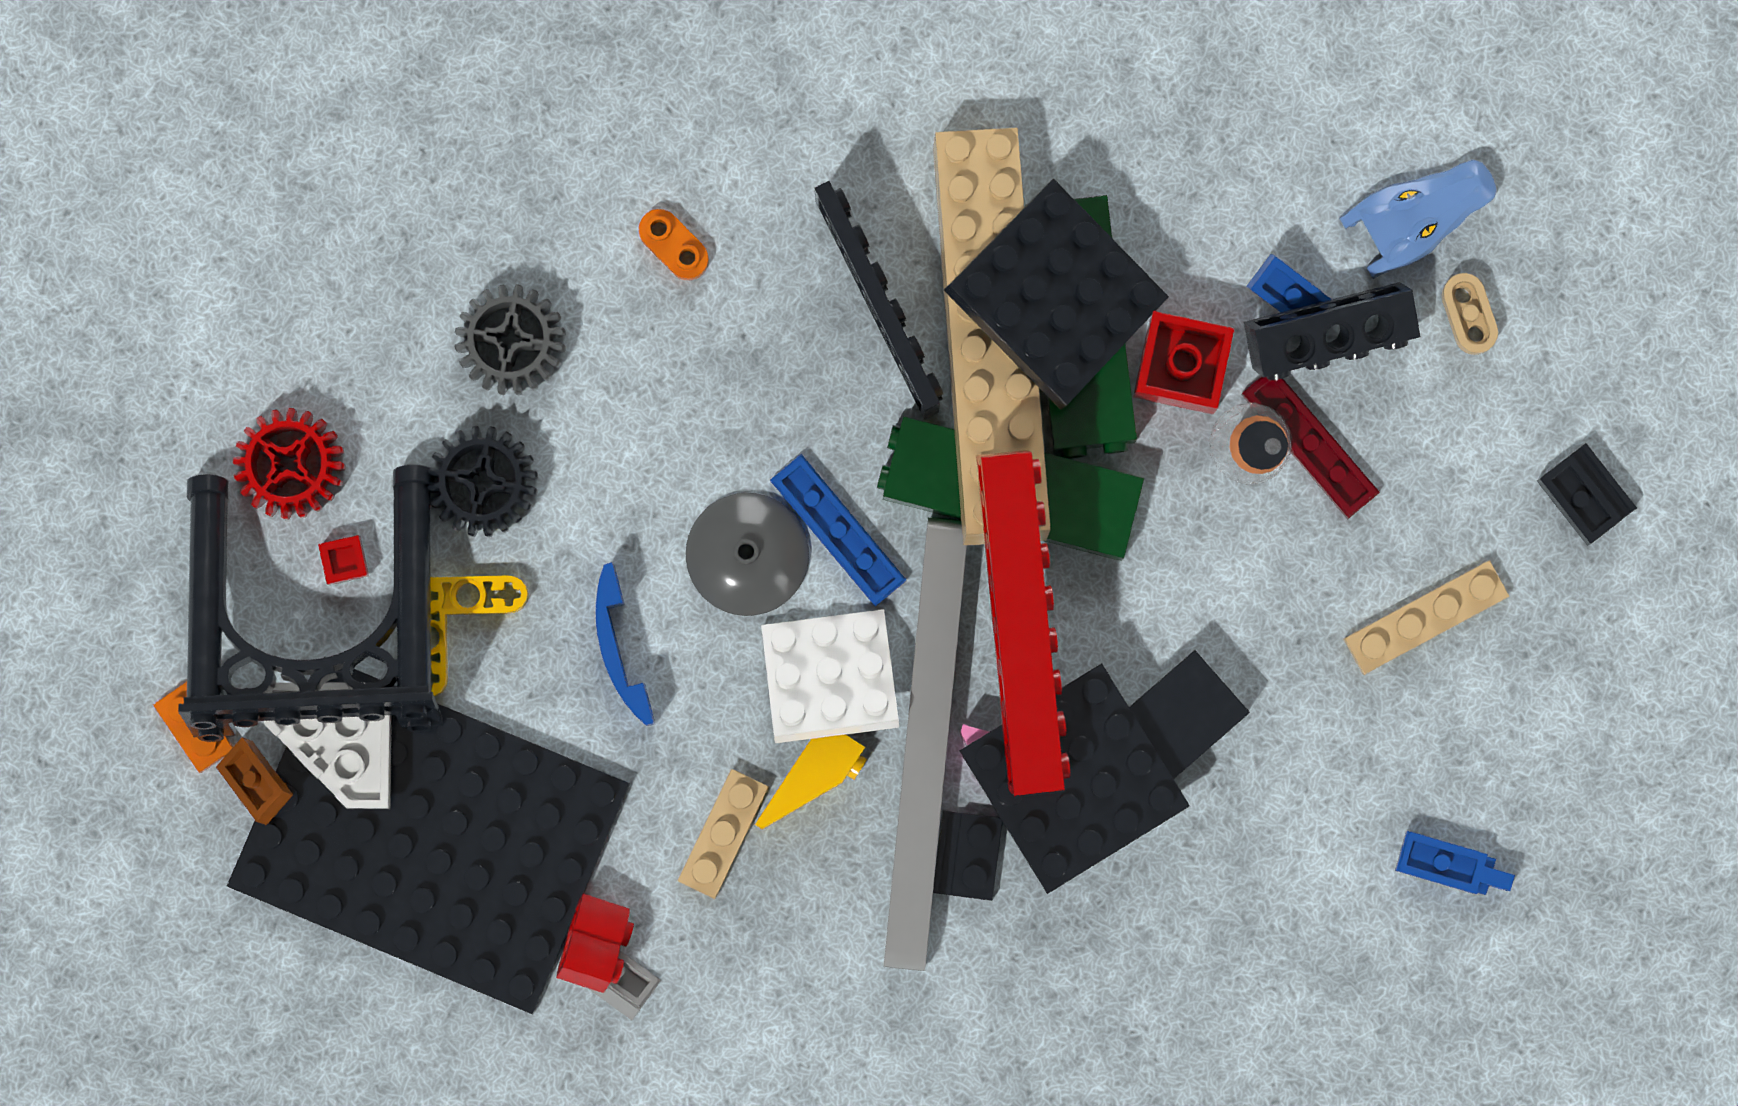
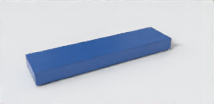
M802 454L770 479L774 487L875 607L907 581Z

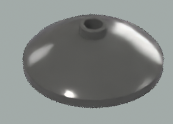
M758 493L732 494L712 503L694 522L686 543V565L695 588L714 607L734 615H761L782 606L799 589L808 568V541L800 521L784 504L774 498ZM746 544L754 548L753 557L747 560L742 559L738 554L740 547Z

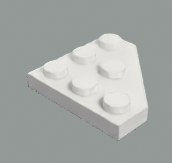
M276 683L271 693L300 691L294 683ZM325 683L319 691L349 688L345 683ZM385 715V718L380 721H363L359 717H343L342 721L338 723H321L317 719H300V723L296 725H279L275 721H264V725L294 753L301 763L346 808L390 809L392 715Z

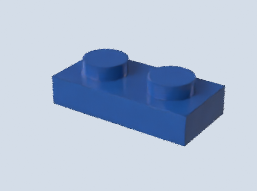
M1273 254L1269 255L1246 286L1279 312L1331 300L1325 293Z

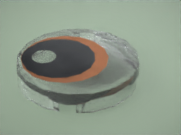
M1241 403L1223 412L1214 423L1209 438L1210 456L1217 469L1228 479L1244 485L1261 484L1277 476L1288 463L1292 449L1291 431L1284 417L1272 407L1258 403Z

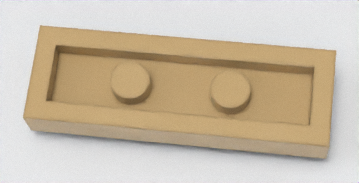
M730 770L679 876L678 882L716 899L769 786L736 770Z

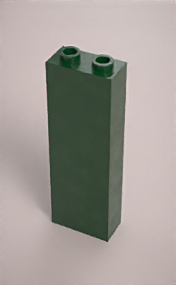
M1107 195L1074 199L1112 238ZM1125 344L1068 405L1061 410L1046 395L1053 453L1062 452L1063 458L1071 459L1087 456V449L1103 447L1104 454L1127 452L1128 444H1135L1137 435Z
M903 416L901 427L893 425L887 449L894 450L891 466L882 465L877 489L884 490L883 500L961 520L955 430ZM1044 453L1050 532L1047 540L1044 542L1122 561L1125 557L1144 478Z

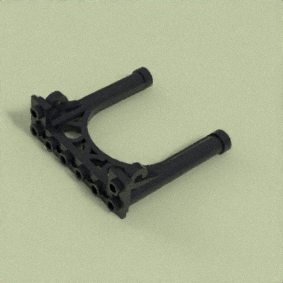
M404 465L393 470L394 587L391 605L385 618L377 629L358 645L330 657L312 660L285 659L265 653L246 642L233 628L226 606L229 482L224 477L210 474L192 476L187 480L186 497L191 501L187 697H184V704L178 705V712L193 737H198L199 740L205 742H217L223 740L224 736H236L235 726L254 727L258 725V721H275L279 725H296L300 723V719H317L321 723H338L342 721L343 717H359L363 721H380L385 718V715H396L401 728L407 727V730L412 732L430 731L432 726H443V717L433 692H431L430 491L427 486L434 483V476L428 472L430 467ZM397 627V659H394L389 652L380 647ZM222 632H224L227 639L239 652L227 659L221 667ZM368 656L380 660L387 665L386 675L378 682L360 683L352 677L356 665ZM250 662H254L265 670L264 681L255 688L239 689L231 685L233 673ZM274 671L281 672L283 681L294 683L298 686L300 692L271 693L275 688L277 680ZM335 671H342L343 680L349 689L319 691L327 681L337 678ZM304 675H311L308 681Z

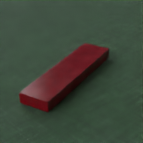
M1261 377L1241 394L1259 416L1269 417L1280 424L1287 436L1289 452L1347 520L1380 493L1284 379L1268 380L1267 377Z

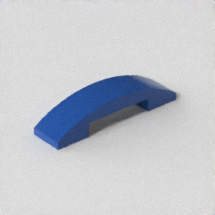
M612 562L607 563L603 566L596 596V628L600 651L610 679L624 703L646 726L655 725V720L646 685L644 683L628 685L609 609L623 606L625 603L615 565Z

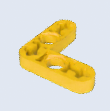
M509 575L431 577V591L438 593V600L431 601V614L439 613L440 616L439 621L431 620V627L436 628L440 637L437 646L431 649V656L440 654L439 663L431 661L432 673L440 677L439 683H433L431 692H433L434 697H437L445 690L448 682L447 615L510 614L518 612L524 608L529 596L527 586L522 580ZM493 582L491 591H504L506 583H513V588L521 591V597L515 598L512 606H506L504 599L491 598L493 607L485 608L488 595L484 584ZM473 584L479 589L480 599L473 607H463L457 600V592L463 585Z

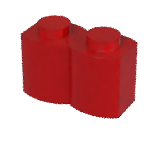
M583 893L575 909L576 912L573 915L556 978L604 993L610 983L617 984L624 966V960L618 958L620 946L627 947L633 932L634 923L628 921L630 908Z

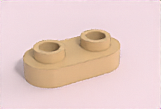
M1460 273L1451 277L1444 285L1441 297L1458 347L1465 353L1471 355L1483 354L1493 347L1498 337L1497 324L1484 286L1472 274ZM1457 289L1467 290L1469 293L1468 302L1461 303L1456 299L1455 292ZM1472 327L1479 328L1482 332V339L1478 342L1472 341L1468 336V331Z

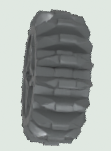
M503 284L498 286L499 298L494 299L488 289L483 291V296L487 301L483 306L475 299L470 300L469 304L476 311L474 316L467 312H461L460 318L465 323H468L469 327L455 328V334L461 338H467V341L455 344V350L458 353L469 352L459 363L462 368L476 365L469 374V378L472 381L478 380L485 374L482 382L483 389L489 391L495 381H498V393L505 395L508 383H512L514 393L522 395L523 388L521 382L527 380L529 387L534 391L538 389V384L533 377L538 373L546 381L552 378L544 368L547 363L554 368L560 367V360L551 356L552 351L557 353L566 351L564 344L554 342V339L565 336L566 331L563 327H551L561 320L559 312L545 315L552 306L549 299H544L538 305H535L539 296L538 291L532 289L526 299H523L524 292L521 285H515L513 296H508L507 288ZM509 308V313H506L505 320L500 326L480 329L490 315L499 310ZM522 309L530 312L540 321L543 328V339L536 338L534 335L522 331ZM514 327L516 330L515 335L517 338L521 337L523 341L512 343L511 349H508L507 353L505 350L506 345L503 341L499 342L497 338L508 337L510 330ZM477 341L486 342L487 345H492L499 349V371L489 367L482 361ZM525 351H540L537 358L529 366L512 372L516 358Z

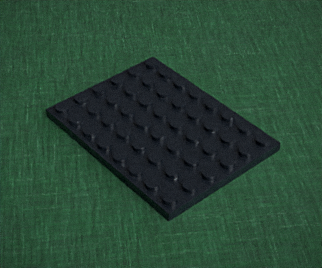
M356 669L353 670L352 677L357 682L374 683L380 681V679ZM335 671L337 678L326 682L345 683L342 671ZM438 703L437 705L443 717V726H432L430 731L412 732L407 730V727L401 728L396 715H392L390 809L346 808L286 746L276 773L293 796L267 825L254 821L227 887L533 1015L567 936L578 901L586 891L630 783Z

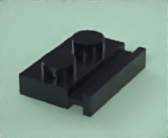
M1587 443L1537 480L1538 484L1587 546L1637 509Z
M943 810L933 893L993 900L1002 830V820L1000 818Z

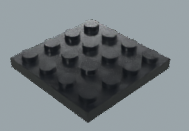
M1054 178L944 289L949 297L1060 410L1068 405L1152 316L1153 311H1156L1169 298Z
M1102 663L1062 687V694L1056 695L1057 712L1063 711L1066 723V736L1060 737L1061 753L1068 754L1070 764V778L1064 779L1065 790L1016 796L1009 791L1002 725L959 750L1046 894L1190 807Z

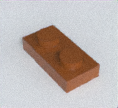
M242 737L216 766L217 770L256 822L267 825L293 796L252 740Z

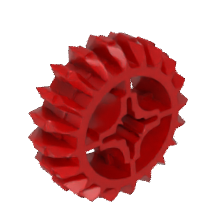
M289 408L286 420L283 421L280 411L275 409L271 412L272 424H269L264 417L259 416L256 418L257 424L261 427L259 432L250 427L244 429L245 434L251 437L252 440L249 445L243 441H237L236 447L246 452L245 457L237 456L233 458V464L245 467V470L234 474V479L237 482L249 481L240 492L244 497L257 493L251 502L254 508L258 509L268 501L265 508L266 515L273 517L279 506H281V517L289 520L292 516V507H295L298 516L306 518L307 509L305 504L309 503L316 512L321 511L322 506L316 499L319 495H322L329 501L334 499V495L326 489L328 483L337 487L342 485V480L332 476V471H344L346 469V465L343 462L333 461V457L344 454V448L342 446L329 447L338 438L337 433L330 431L321 435L327 426V422L323 419L316 421L311 427L313 421V414L311 412L305 411L298 421L297 410ZM287 431L305 433L300 441L296 439L288 447H278L269 440L273 436ZM315 442L321 454V468L317 478L310 473L306 466V459L311 453L310 448ZM261 449L270 457L272 463L271 470L266 476L268 480L264 485H262L257 472V460ZM277 451L282 456L289 458L297 455L298 459L294 460V462L298 464L297 468L304 473V476L288 469L281 472L280 468L284 466L280 464L281 459L274 452ZM291 480H299L309 487L306 491L295 496L282 497L273 495L278 487L282 488L284 484Z

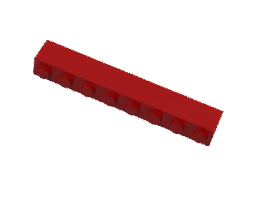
M1027 450L976 455L1008 788L1014 796L1065 790L1064 779L1070 778V764L1068 754L1061 753L1060 737L1066 736V723L1063 711L1057 712L1056 695L1062 694V681L1059 669L1053 670L1051 654L1058 652V640L1055 627L1049 628L1047 611L1054 610V599L1051 585L1045 586L1043 569L1050 567V558L1047 543L1041 544L1039 527L1046 525L1044 503L1043 501H1037L1035 485L1042 482L1039 459H1033L1032 452Z

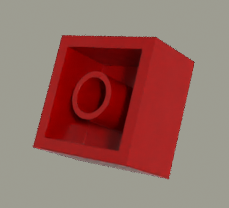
M1153 311L1149 319L1133 398L1214 414L1218 409L1235 328Z

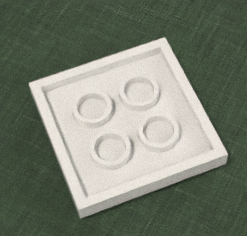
M884 609L761 625L775 743L900 728Z

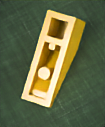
M846 734L810 739L755 825L763 830L839 786L847 776L855 780L868 760L861 755L865 747Z

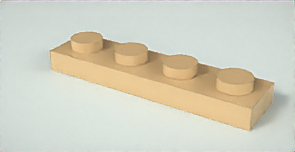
M1489 560L1343 640L1360 671L1365 675L1508 598L1509 594Z

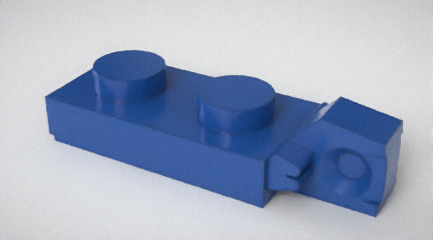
M1410 831L1405 832L1395 868L1396 872L1468 893L1487 895L1489 886L1511 891L1515 877L1513 874L1494 869L1496 859L1488 857L1486 853Z

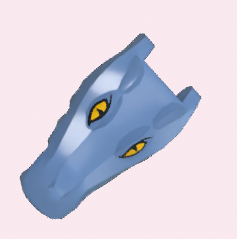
M1471 160L1445 172L1384 187L1367 196L1339 219L1345 229L1363 221L1383 257L1367 267L1372 279H1375L1386 272L1410 265L1431 253L1443 238L1459 227L1471 213L1491 202L1496 195L1497 188L1492 174L1482 162Z

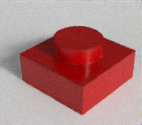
M356 535L318 544L327 585L369 577L361 536Z

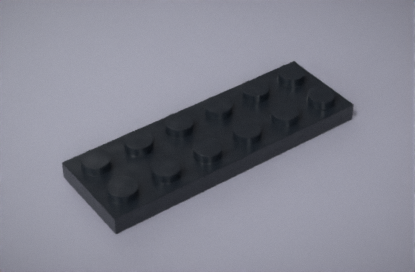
M830 181L814 187L815 202L923 419L925 420L939 413V401L943 400V391L933 372L928 375L925 374L921 366L924 363L923 358L925 356L916 337L913 335L907 338L903 330L906 327L905 321L907 320L896 298L889 301L885 294V291L888 290L886 285L888 281L878 261L871 264L867 257L870 254L868 249L870 246L860 225L852 227L849 218L852 217L850 213L851 207L841 188L834 190Z

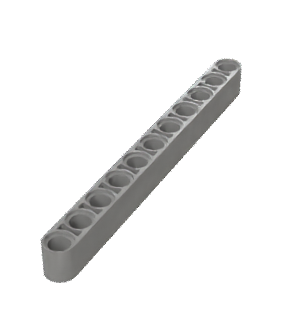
M928 517L883 966L888 968L925 971L967 549V545L963 546L962 521L955 519Z

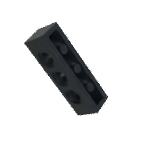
M1400 282L1244 322L1252 369L1262 377H1267L1268 380L1286 378L1291 375V370L1306 367L1308 370L1322 369L1330 365V360L1345 357L1347 360L1361 359L1369 355V350L1384 347L1386 350L1403 348L1408 345V340L1421 337L1413 290ZM1373 315H1378L1379 320L1376 328L1366 332L1365 324L1367 320ZM1339 325L1340 331L1337 338L1331 342H1326L1327 331L1332 326ZM1295 335H1300L1301 341L1298 348L1292 352H1287L1286 346L1289 339Z

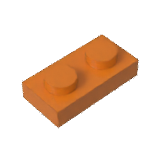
M185 682L153 704V706L197 771L202 773L223 759L233 748V745L227 736H224L223 740L217 742H205L199 740L198 737H193L178 712V705L184 704V697H187V682Z

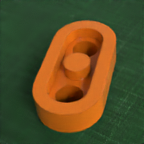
M654 209L642 217L639 223V235L643 244L676 277L682 280H694L704 274L709 263L706 248L671 212L664 209ZM664 223L667 226V230L663 235L656 236L651 232L654 224ZM684 252L694 253L695 261L692 264L684 265L680 262V256Z

